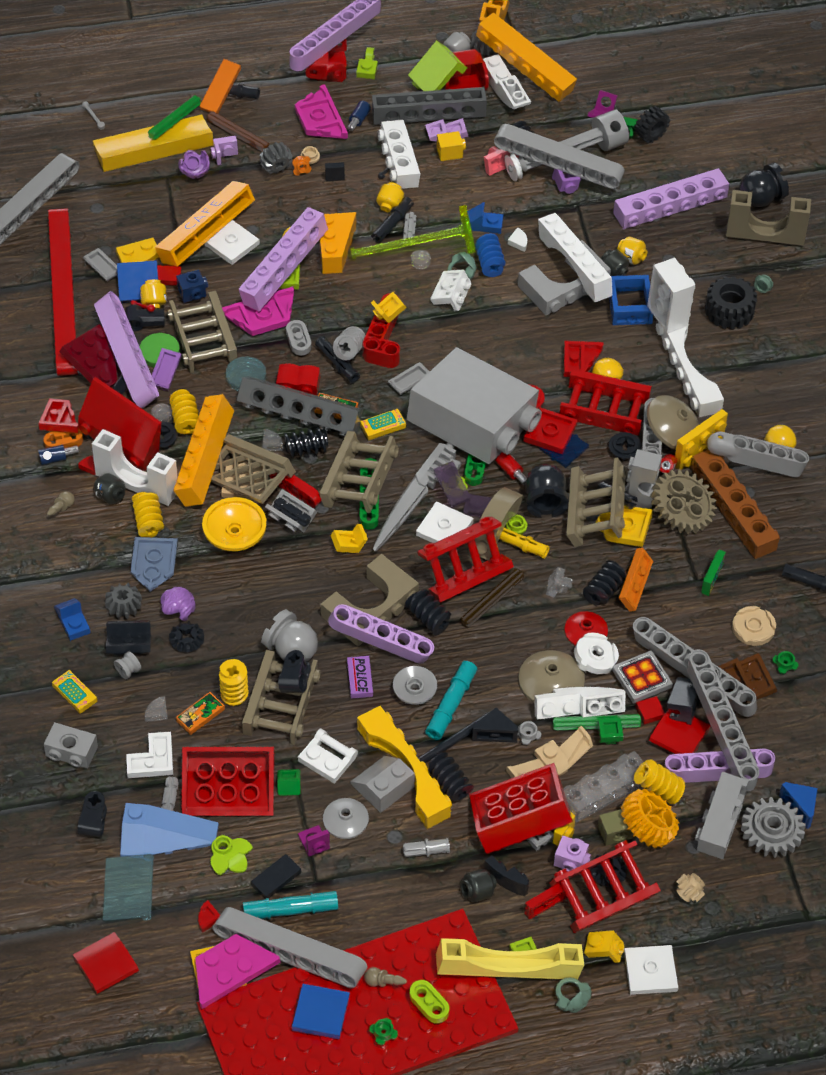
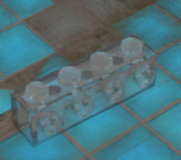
M635 751L628 755L623 754L612 764H606L596 773L588 774L578 783L563 788L570 811L576 815L575 823L641 787L640 784L635 783L634 774L643 763V760Z

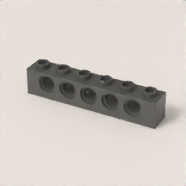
M485 88L372 95L374 125H377L383 121L404 120L405 123L486 117L487 99Z
M251 376L242 377L237 401L243 402L242 406L252 409L255 406L260 407L264 413L273 414L277 412L281 414L280 417L292 420L294 417L300 419V423L305 425L318 424L322 430L325 426L326 431L335 429L339 431L338 434L343 436L346 435L347 431L358 433L363 413L361 408ZM260 390L265 395L263 401H260L258 398V392ZM278 396H281L284 400L282 407L277 404ZM297 402H301V403H302V405H303V410H302V412H298V411H297V409H296V403H297ZM317 407H319L322 410L321 418H318L315 415V409ZM336 413H339L342 417L340 424L334 420Z

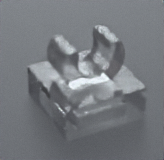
M556 567L549 576L546 595L555 597L558 592L566 594L568 588L572 587V579L564 577L565 569Z

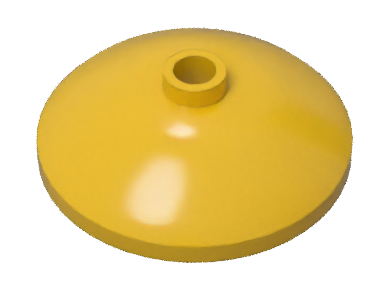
M240 497L225 498L211 505L205 512L202 520L203 533L206 539L217 548L227 551L245 550L258 543L265 534L266 516L260 506L251 500Z

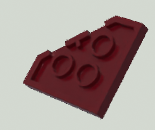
M100 324L60 349L59 352L90 383L94 377H97L111 388L116 383L115 355Z

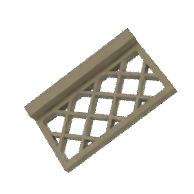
M228 434L224 439L226 445L221 450L215 470L220 469L221 473L213 475L211 482L263 504L285 476L291 478L296 471L288 458ZM228 453L233 454V458L223 460ZM248 460L247 465L238 467V462ZM234 464V469L224 470V467ZM263 467L262 471L253 473L254 468ZM249 470V475L239 478V473ZM278 473L275 478L268 480V475ZM235 475V480L226 482V477ZM264 477L263 482L254 484V479ZM250 481V486L240 488V484ZM265 487L264 492L260 496L255 494V490Z

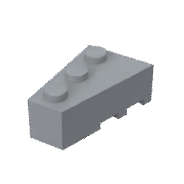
M722 772L716 791H712L710 796V808L704 812L702 818L704 823L703 829L699 827L695 837V841H698L697 851L720 859L724 858L744 804L749 780Z

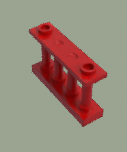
M572 369L569 388H572L573 391L569 404L561 402L560 414L577 419L579 423L619 432H628L639 436L642 420L637 419L641 404H645L650 399L652 386ZM581 390L593 393L589 408L577 406ZM601 395L613 397L609 413L597 410ZM621 399L633 402L629 417L617 415Z
M484 517L478 523L436 543H429L423 549L417 551L420 557L427 561L430 560L436 584L428 590L435 600L441 603L514 567L512 560L500 554L493 530L502 526L500 521L493 517ZM485 534L492 557L490 560L482 563L475 538ZM467 543L473 566L471 569L463 572L457 547ZM449 552L455 575L445 581L438 556Z
M627 840L615 845L616 850L571 871H567L565 868L554 874L555 878L549 883L552 887L558 883L561 884L576 914V921L570 925L574 934L645 901L661 891L657 882L649 885L648 882L645 883L630 853V850L638 845L636 841L628 844ZM619 855L622 856L637 886L635 888L637 892L631 895L625 892L609 861ZM600 864L617 895L615 898L616 902L610 905L608 901L605 902L589 871V869ZM581 874L597 905L595 907L596 911L591 914L584 911L569 881L570 878Z

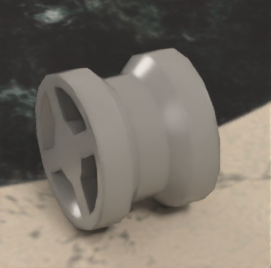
M129 651L124 654V658L114 661L117 672L124 679L130 678L131 673L141 670L140 662Z

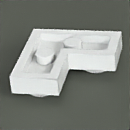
M171 732L148 733L149 753L126 754L128 778L173 775Z

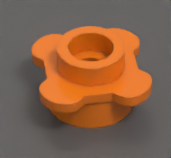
M297 156L293 159L294 175L298 176L300 173H309L311 171L309 165L311 159L309 156Z

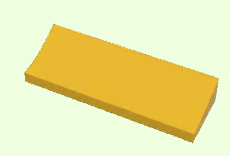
M198 115L180 120L156 140L148 137V131L152 127H147L93 140V146L103 172L184 153L188 150L213 146V132L205 122L203 115Z

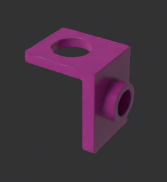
M600 90L596 106L588 112L587 116L593 118L614 110L618 96ZM605 96L611 99L609 107H605L601 103L602 98Z
M319 825L298 833L308 857L330 849L328 830L322 831Z

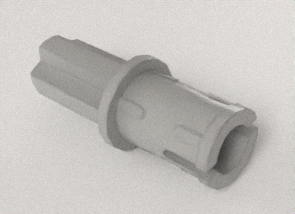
M426 838L421 842L403 844L405 857L421 855L429 857L430 854L450 853L448 838L429 841Z

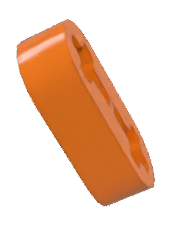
M80 429L78 433L53 431L44 436V447L49 448L62 444L64 448L79 447L83 443V434Z

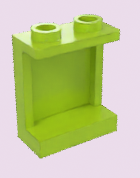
M436 40L408 76L413 80L412 84L417 89L435 91L441 90L456 71L463 74L467 67L445 45Z

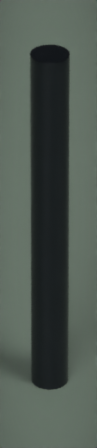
M489 712L418 757L419 761L427 763L436 755L444 752L473 733V725Z

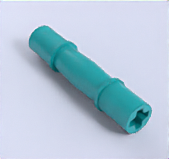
M462 661L455 676L451 679L450 687L446 691L438 709L434 711L433 717L425 730V733L430 738L440 740L449 723L452 722V716L458 708L465 691L469 690L470 684L478 670L477 666L472 662Z
M336 891L310 893V895L290 896L273 900L266 898V900L243 902L244 913L260 919H271V917L290 916L307 912L315 914V912L338 910Z

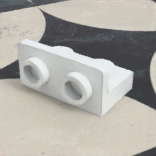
M443 271L431 296L433 305L451 303L454 311L460 310L471 287V281L465 271Z

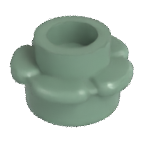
M758 275L755 278L754 287L760 293H766L773 287V281L767 275Z

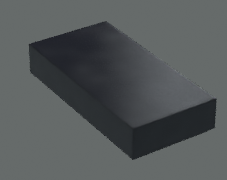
M285 854L251 881V886L265 900L266 898L269 899L301 873V868Z

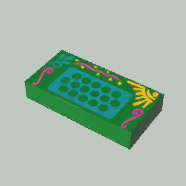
M717 550L703 580L702 594L710 595L724 565L725 551Z

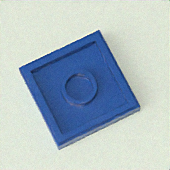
M157 260L117 263L119 300L121 303H128L132 300L141 302L140 287L147 280H158Z
M302 984L292 1030L340 1039L350 992Z

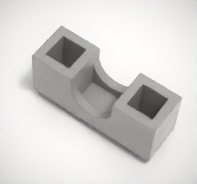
M637 449L635 457H631L628 469L631 470H629L626 482L629 483H627L625 492L637 497L638 502L631 501L636 503L637 507L652 509L653 504H651V501L654 498L650 494L654 491L652 487L656 483L660 471L662 455Z

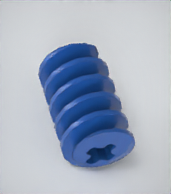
M492 233L485 234L476 240L475 248L483 274L487 277H496L502 274L506 262L498 236Z

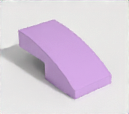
M463 118L447 124L442 119L425 125L430 141H437V134L459 131L461 139L468 137Z

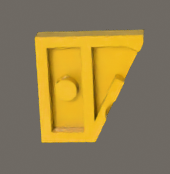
M154 238L116 247V253L121 263L154 261L159 257L155 249L157 245Z

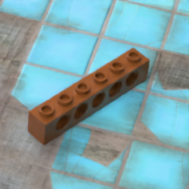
M709 450L692 456L690 469L696 474L698 480L703 479V486L709 485L708 492H714L711 498L716 499L715 504L754 559L776 551L780 539L777 530L771 527L766 515L760 512L756 501L747 494L745 486L742 483L740 484L734 471L729 469L724 457L713 454Z

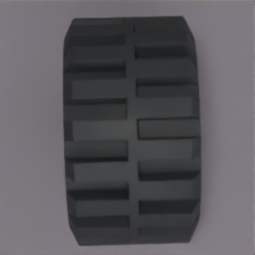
M725 276L723 279H716L707 290L706 316H709L711 322H715L714 325H720L724 329L726 327L730 329H735V327L742 328L743 325H748L754 317L757 302V292H755L754 286H750L751 283L745 282L743 278L737 279L736 276H731V278Z

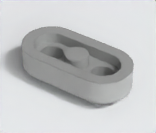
M300 320L290 321L286 326V335L293 353L296 355L308 354L311 351V339L305 323Z

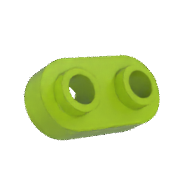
M425 980L415 981L411 985L410 999L422 1014L432 1023L444 1022L449 1016V1004L431 983ZM424 993L426 996L419 997L418 994ZM439 1010L441 1013L437 1015L433 1011Z

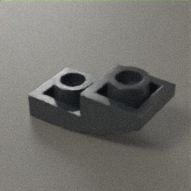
M493 856L485 860L484 869L495 877L497 884L521 896L528 894L529 880L523 872H519L515 867L507 871L505 865L501 861H497Z

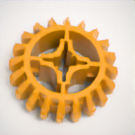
M644 788L643 790L638 789L625 798L621 806V816L625 818L623 822L628 825L627 830L633 832V837H638L640 842L644 841L648 847L652 845L654 848L658 846L662 848L675 838L679 830V821L675 818L677 814L671 810L672 806H669L660 795H655L654 791H648Z

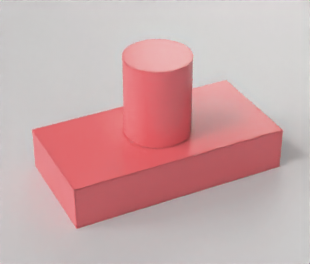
M495 146L491 147L488 155L484 156L485 172L490 176L506 169L504 157L505 155L510 157V152L498 149Z

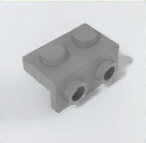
M283 489L276 497V499L281 497L287 501L286 504L290 503L303 511V513L305 512L311 516V521L318 512ZM274 502L271 506L266 504L265 508L270 511L268 515L278 522L280 519L286 521L285 526L296 532L298 529L304 533L309 526L303 527L297 523L298 520L294 521L283 514L282 510L278 511L273 507Z

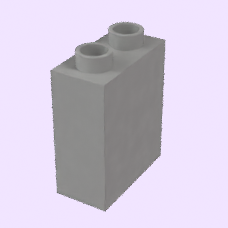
M456 347L410 390L407 420L490 464L501 452L508 455L514 450L522 431L532 432L538 425L542 415V411L536 408L539 390Z

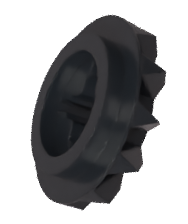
M161 421V434L165 438H160L159 449L162 447L168 449L169 445H174L175 440L178 439V432L171 423Z
M621 432L611 437L608 447L610 454H614L615 458L620 457L625 461L628 458L635 457L637 449L642 450V443L636 435ZM624 442H626L627 445L626 451L623 450Z
M190 621L184 624L180 622L169 633V641L171 646L177 651L192 652L203 644L204 632L198 624H191ZM190 633L191 638L186 637L183 639V634L187 635Z
M617 856L609 861L620 883H622L627 875V866L623 858ZM601 864L590 869L594 881L602 886L612 887Z

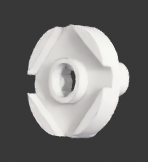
M585 634L583 638L579 639L574 648V655L579 669L594 674L610 673L619 657L616 645L614 643L611 645L607 641L608 638L602 634ZM595 650L601 656H596L592 652Z

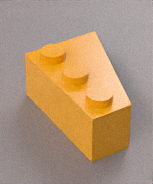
M356 212L324 214L328 230L319 240L323 274L343 272L348 250L352 244L353 234L356 231Z

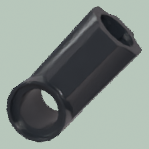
M129 305L125 309L126 316L134 332L141 330L143 326H165L164 308H156L153 312H149L147 309H142L139 305Z

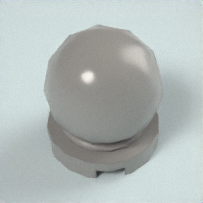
M287 609L279 612L273 618L276 622L272 625L271 629L266 628L264 630L261 643L269 650L276 649L277 654L283 661H285L286 655L293 650H300L304 655V660L309 661L318 647L316 632L309 624L297 621V617L293 612Z

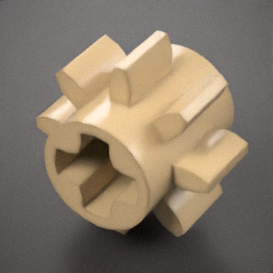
M694 873L691 875L683 874L676 881L679 884V888L676 891L686 902L691 900L698 902L705 895L703 892L705 883Z

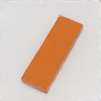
M223 59L199 106L201 110L209 113L211 111L219 113L241 70V65Z
M644 548L636 549L619 599L629 612L636 611L653 564V560Z

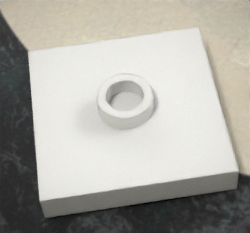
M231 220L204 245L233 265L258 246L260 239Z
M436 501L416 530V536L436 543L471 526L473 518Z
M672 945L624 949L630 995L678 991Z

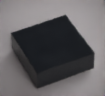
M344 162L325 163L326 182L345 180Z

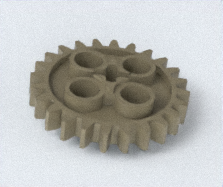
M678 469L676 473L673 470L668 474L665 472L657 479L652 487L654 491L650 494L654 498L651 504L657 505L654 511L661 513L658 518L666 519L664 525L670 523L672 530L678 527L679 533L685 529L687 534H690L692 530L696 534L699 530L703 531L712 522L716 515L714 511L717 507L713 505L716 499L711 498L714 492L707 491L709 485H702V478L696 480V474H693L691 477L687 470L682 474L681 470Z

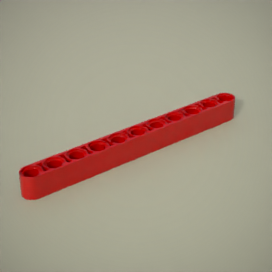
M68 208L49 209L57 376L77 375L78 370L59 352L62 346L76 338Z

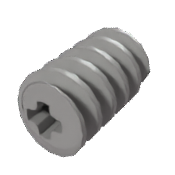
M355 326L346 328L333 343L335 355L342 360H350L355 357L363 348V340L365 338L363 330Z

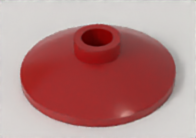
M582 611L575 613L568 618L565 624V635L569 642L575 646L579 639L583 638L587 633H599L606 637L608 635L606 621L600 615L593 612Z

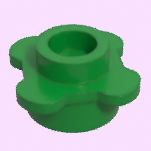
M783 651L773 657V663L778 666V672L781 674L798 668L795 656L791 652Z
M388 1018L380 1019L370 1026V1033L374 1034L378 1045H384L386 1041L394 1040L398 1037V1031L394 1030L392 1021Z

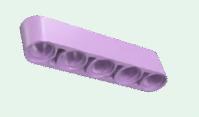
M344 604L336 606L328 620L331 628L415 663H424L434 651V644L430 639ZM337 615L343 616L344 621L338 619ZM357 623L363 624L365 629L360 628ZM377 631L383 632L385 637H381ZM398 639L404 641L405 645H401ZM418 647L424 649L426 654L421 653Z
M750 749L759 768L758 778L769 777L772 774L775 763L774 753L768 749ZM722 751L672 754L666 758L664 768L683 778L685 783L719 781L722 772L732 775ZM735 756L737 759H743L740 756ZM744 775L745 778H748V779H751V778H752V777H750V776H748V775Z

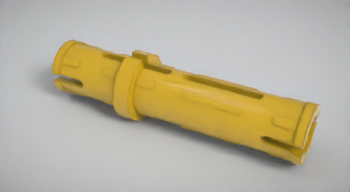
M507 528L503 529L499 538L506 543L521 548L525 553L530 552L543 559L546 558L550 546L533 540L531 536L526 537Z

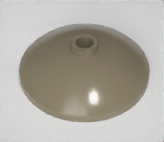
M660 395L654 398L648 405L647 419L650 428L661 442L675 450L677 440L699 425L692 409L676 397Z
M556 650L540 651L528 657L520 668L518 678L521 691L533 703H535V695L553 693V689L584 687L585 683L584 671L579 669L576 659L569 654Z

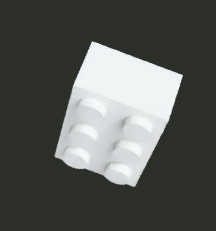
M676 258L653 265L647 305L666 333L688 326L695 290L693 279L689 278L683 265L679 264Z

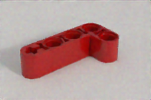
M390 293L385 294L382 297L381 301L384 300ZM374 315L363 340V359L366 362L386 368H395L400 364V346L398 343L389 340L399 315L390 323L384 318L380 320Z

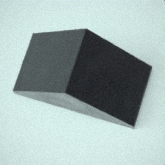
M497 707L473 725L472 741L517 743L518 726Z

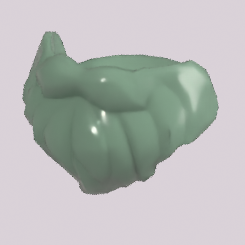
M466 252L455 254L448 266V271H452L454 264L466 261L469 266L465 269V273L472 280L477 268L474 258Z
M572 977L560 980L555 989L556 997L558 998L556 1006L560 1010L571 1013L579 1012L586 1007L592 996L588 983H581ZM566 983H574L580 990L571 1001L561 993V987Z

